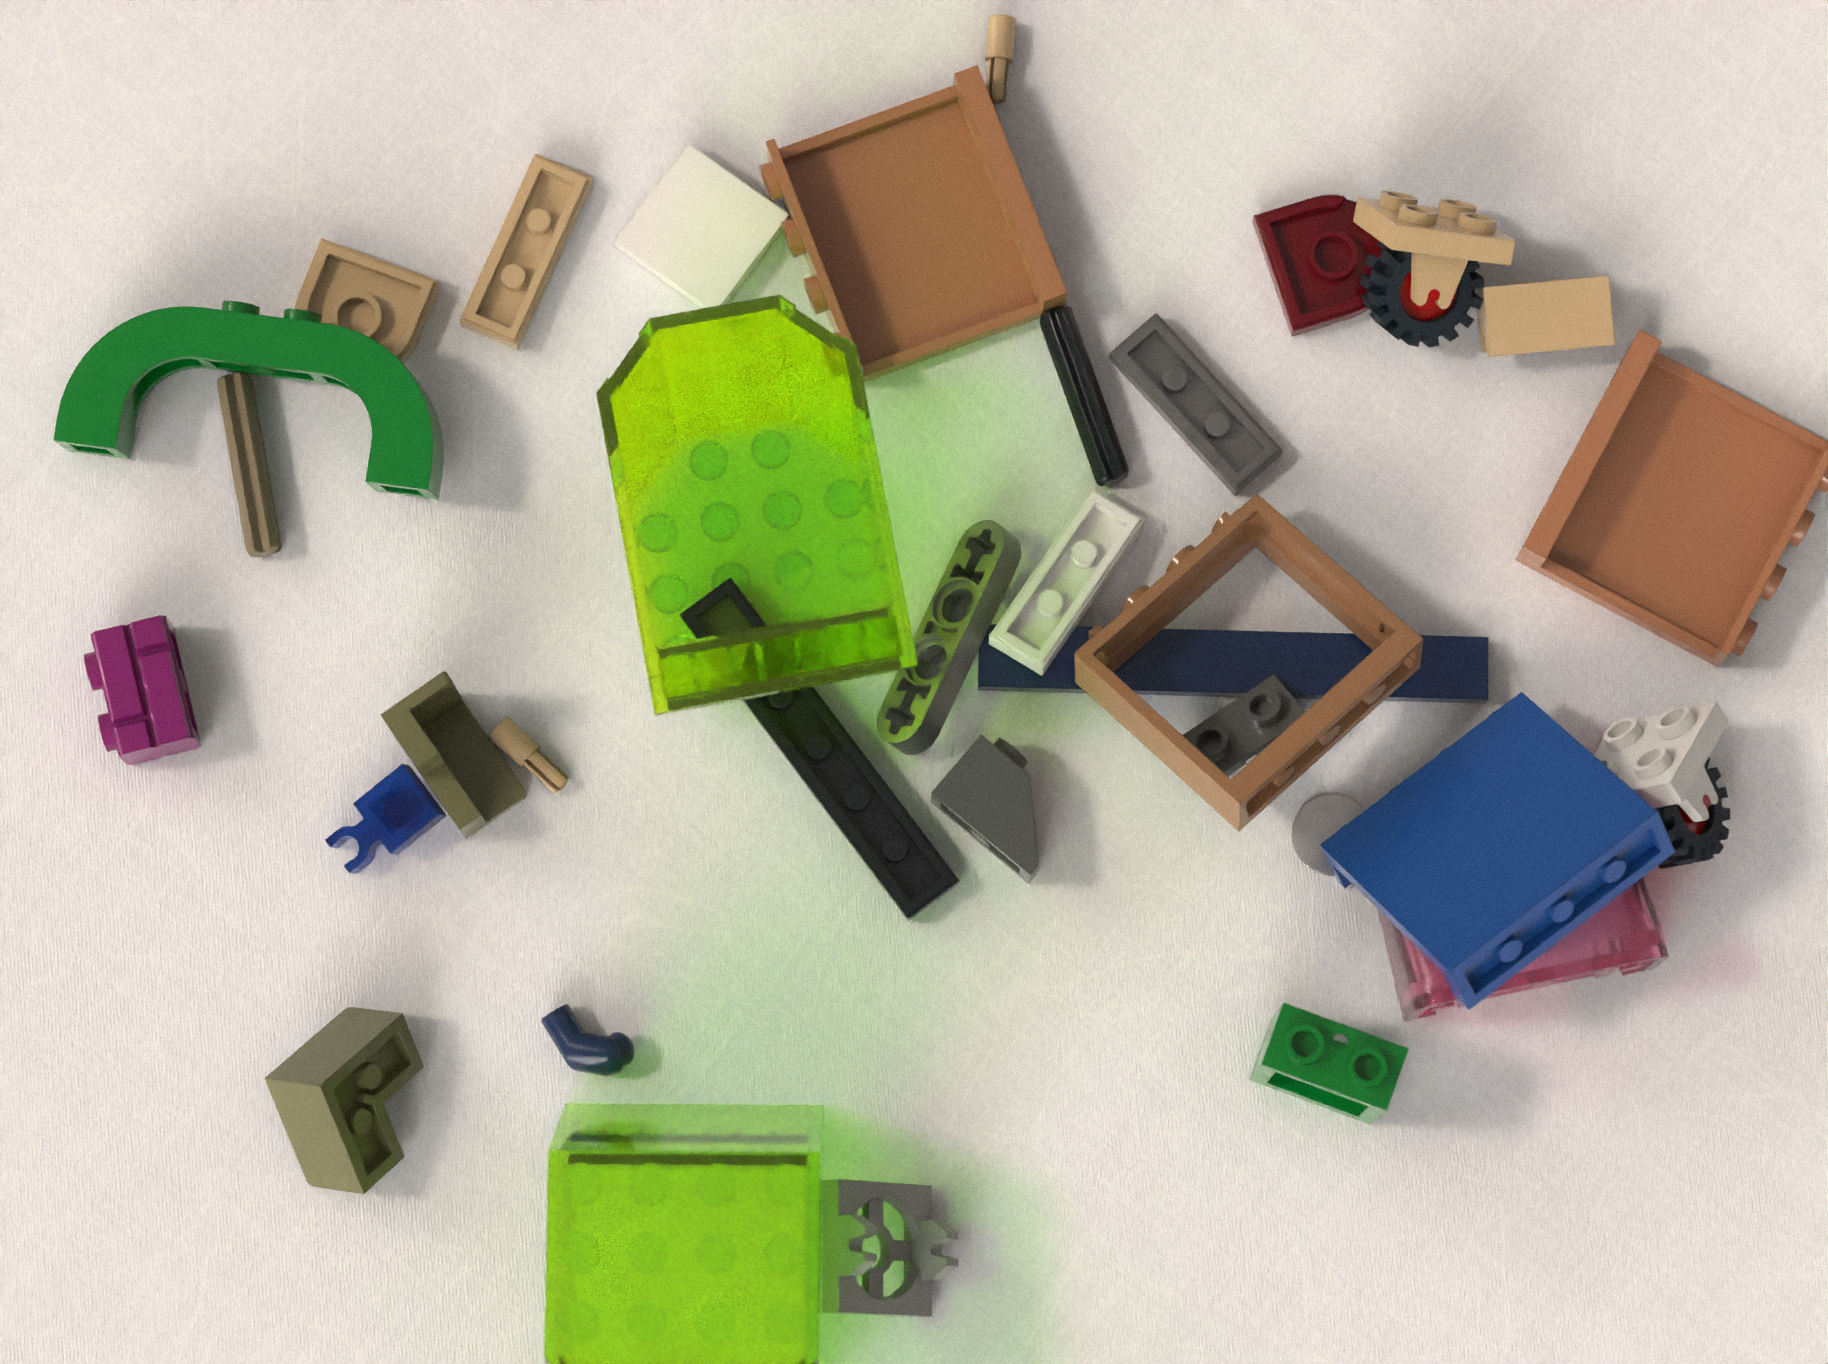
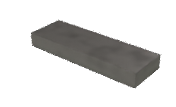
M1157 313L1109 353L1110 361L1234 496L1282 455L1283 450Z

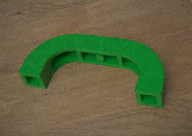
M223 301L221 310L182 306L153 310L138 315L109 331L91 347L74 369L61 398L53 441L70 452L130 459L136 421L145 398L162 380L180 371L201 368L235 373L244 372L251 375L339 386L358 395L370 417L372 439L365 482L376 492L439 500L443 476L444 446L441 426L426 391L405 365L387 348L360 332L343 326L321 323L322 315L301 309H285L283 318L259 315L260 307L253 304Z

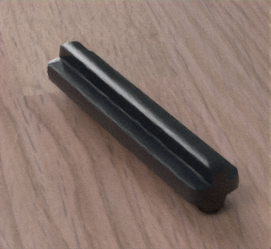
M1059 306L1050 309L1040 315L1039 324L1095 481L1099 486L1118 483L1128 477L1129 467L1075 316L1069 306Z

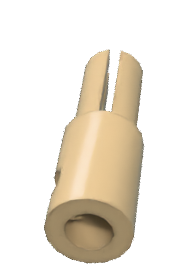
M1000 14L989 16L985 60L988 62L986 88L993 104L1006 101L1009 64L1013 61L1016 18Z
M508 716L492 730L489 738L520 767L525 766L553 793H557L564 788L569 777L539 750L540 746Z

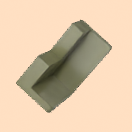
M446 671L440 673L380 714L397 742L465 839L526 798V790L465 705L454 682Z
M348 1007L264 1078L309 1185L365 1194L405 1157L383 1104L424 1068L403 1013Z

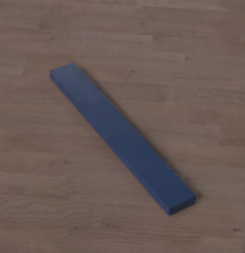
M997 624L990 625L978 650V691L1086 693L1075 683L1074 654L1075 651L1089 640L1088 631L1093 627L1076 626L1044 675L1041 676L988 644L989 635ZM1162 629L1119 667L1114 674L1137 695L1240 697L1274 674L1295 699H1320L1373 650L1353 633ZM1420 635L1423 638L1420 668L1384 700L1485 704L1488 701V637Z

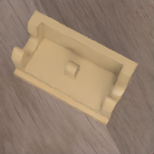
M1609 275L1483 287L1475 291V294L1483 299L1480 310L1477 309L1481 350L1482 352H1487V358L1615 345Z

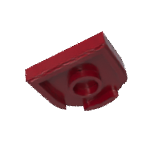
M1321 195L1260 213L1253 217L1252 222L1291 337L1354 318L1369 310L1363 304L1361 297L1362 294L1368 293V290L1360 285L1361 273L1371 274L1372 268L1365 263L1369 253L1378 258L1383 250L1377 245L1379 240L1353 222L1357 202L1345 199L1344 196Z

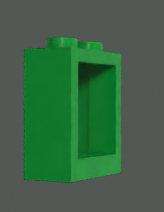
M1283 1002L1270 1020L1249 1080L1371 1125L1388 1109L1408 1048ZM1336 1034H1343L1347 1038L1348 1044L1334 1040L1333 1037Z

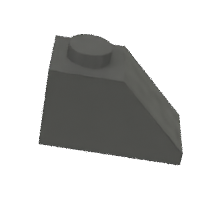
M981 734L931 792V803L1029 884L1037 875L1039 863L1031 775L1023 769L1028 761L1017 749L1002 738H998L992 744Z

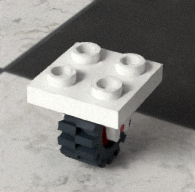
M1717 702L1690 708L1687 705H1679L1667 710L1663 714L1636 719L1635 717L1620 719L1606 729L1603 734V741L1594 754L1598 760L1659 813L1675 850L1674 854L1659 864V869L1713 859V855L1719 854L1724 848L1720 841L1728 838L1729 829L1722 824V821L1730 820V808L1722 807L1721 800L1728 798L1726 786L1718 788L1716 781L1721 777V774L1717 767L1708 768L1709 756L1729 722Z

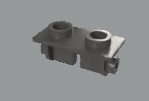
M1273 674L1183 734V736L1224 774L1229 776L1246 765L1248 759L1254 755L1257 756L1306 711Z

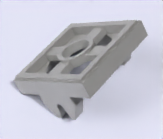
M848 1179L822 1180V1313L932 1317V1280H944L958 1267V1259L943 1256L942 1246L958 1240V1232L944 1221L932 1220L930 1185ZM883 1201L890 1203L901 1214L904 1220V1240H893L890 1231L883 1225ZM862 1207V1215H856ZM874 1235L878 1237L881 1247L878 1262L877 1254L862 1250L863 1240ZM893 1261H904V1281L902 1285L890 1296L883 1297V1273L890 1268ZM862 1275V1287L855 1276Z

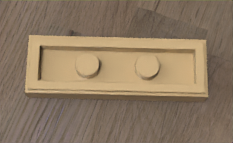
M534 155L459 320L461 327L519 350L594 184L591 176L540 155Z

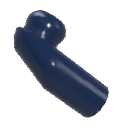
M568 1004L555 1009L541 1019L543 1026L565 1062L575 1071L610 1076L621 1072L622 1068L630 1064L634 1058V1045L628 1036L620 1032H614L610 1036L585 1033Z

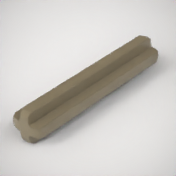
M248 373L227 374L218 378L217 387L245 548L251 557L270 556L280 552L282 546L253 381Z

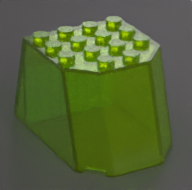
M781 295L649 318L639 332V338L610 379L606 378L596 392L655 716L917 668L918 662L857 346L841 335L839 337L797 310L795 304ZM731 577L767 625L752 628L729 596L698 617L710 633V637L697 639L679 614Z
M565 1103L548 1149L545 1364H822L824 1105Z

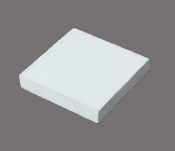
M689 143L614 242L615 247L716 318L781 233V222L790 219V214Z

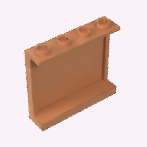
M978 65L954 73L953 86L778 149L775 139L766 141L768 162L759 165L764 185L771 201L782 198L786 210L790 214V219L781 222L786 242L793 258L803 254L812 275L803 279L808 299L815 314L826 311L834 331L833 334L825 336L830 356L838 372L848 368L854 386L1039 319L1042 313L1050 309L1066 306L1068 292Z
M1639 330L1515 560L1718 667L1729 656L1730 652L1740 657L1745 651L1758 626L1757 622L1749 619L1759 597L1769 602L1780 585L1787 568L1777 563L1788 543L1798 547L1815 517V513L1807 510L1806 507L1815 490L1818 489L1824 493L1828 491V441L1657 352L1662 341Z

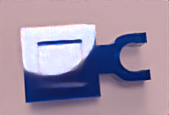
M401 764L353 803L364 819L355 826L341 827L325 839L330 847L338 849L350 838L357 840L359 845L357 856L344 865L349 873L357 875L374 860L376 850L381 844L385 846L390 854L399 855L447 815L409 765Z

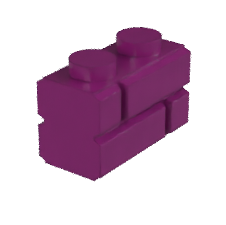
M159 615L131 622L129 625H119L90 634L94 652L84 654V663L92 690L103 689L108 713L98 715V723L106 751L117 750L119 758L126 765H135L158 759L165 755L170 756L201 747L174 627L166 615Z

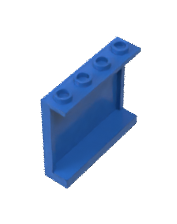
M1523 692L1491 713L1488 718L1451 746L1441 751L1430 762L1401 784L1392 788L1385 796L1320 844L1339 883L1344 888L1353 884L1441 970L1454 997L1468 1010L1675 853L1659 813Z

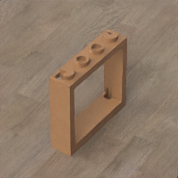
M1256 494L1233 514L1229 515L1227 512H1224L1215 522L1212 533L1198 546L1188 545L1180 550L1169 563L1166 574L1151 587L1142 585L1137 588L1124 602L1121 613L1105 627L1097 625L1088 631L1089 640L1075 651L1074 654L1075 683L1239 832L1420 668L1423 638L1261 496ZM1256 547L1369 646L1373 652L1230 779L1116 676L1114 672Z

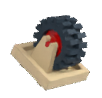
M1381 191L1379 200L1358 197L1353 222L1379 240L1377 245L1383 250L1378 258L1369 253L1365 263L1372 268L1371 274L1361 273L1360 285L1368 290V293L1362 294L1361 297L1363 304L1372 311L1369 315L1396 339H1401L1408 345L1419 347L1420 341L1428 347L1440 346L1438 339L1440 336H1443L1449 342L1459 337L1454 327L1461 323L1466 328H1469L1474 321L1467 314L1470 306L1480 310L1483 299L1475 294V289H1482L1484 287V277L1475 272L1476 269L1481 268L1478 261L1511 266L1516 240L1496 228L1498 222L1496 219L1476 214L1477 206L1467 202L1440 199L1438 208L1417 205V197L1394 191Z

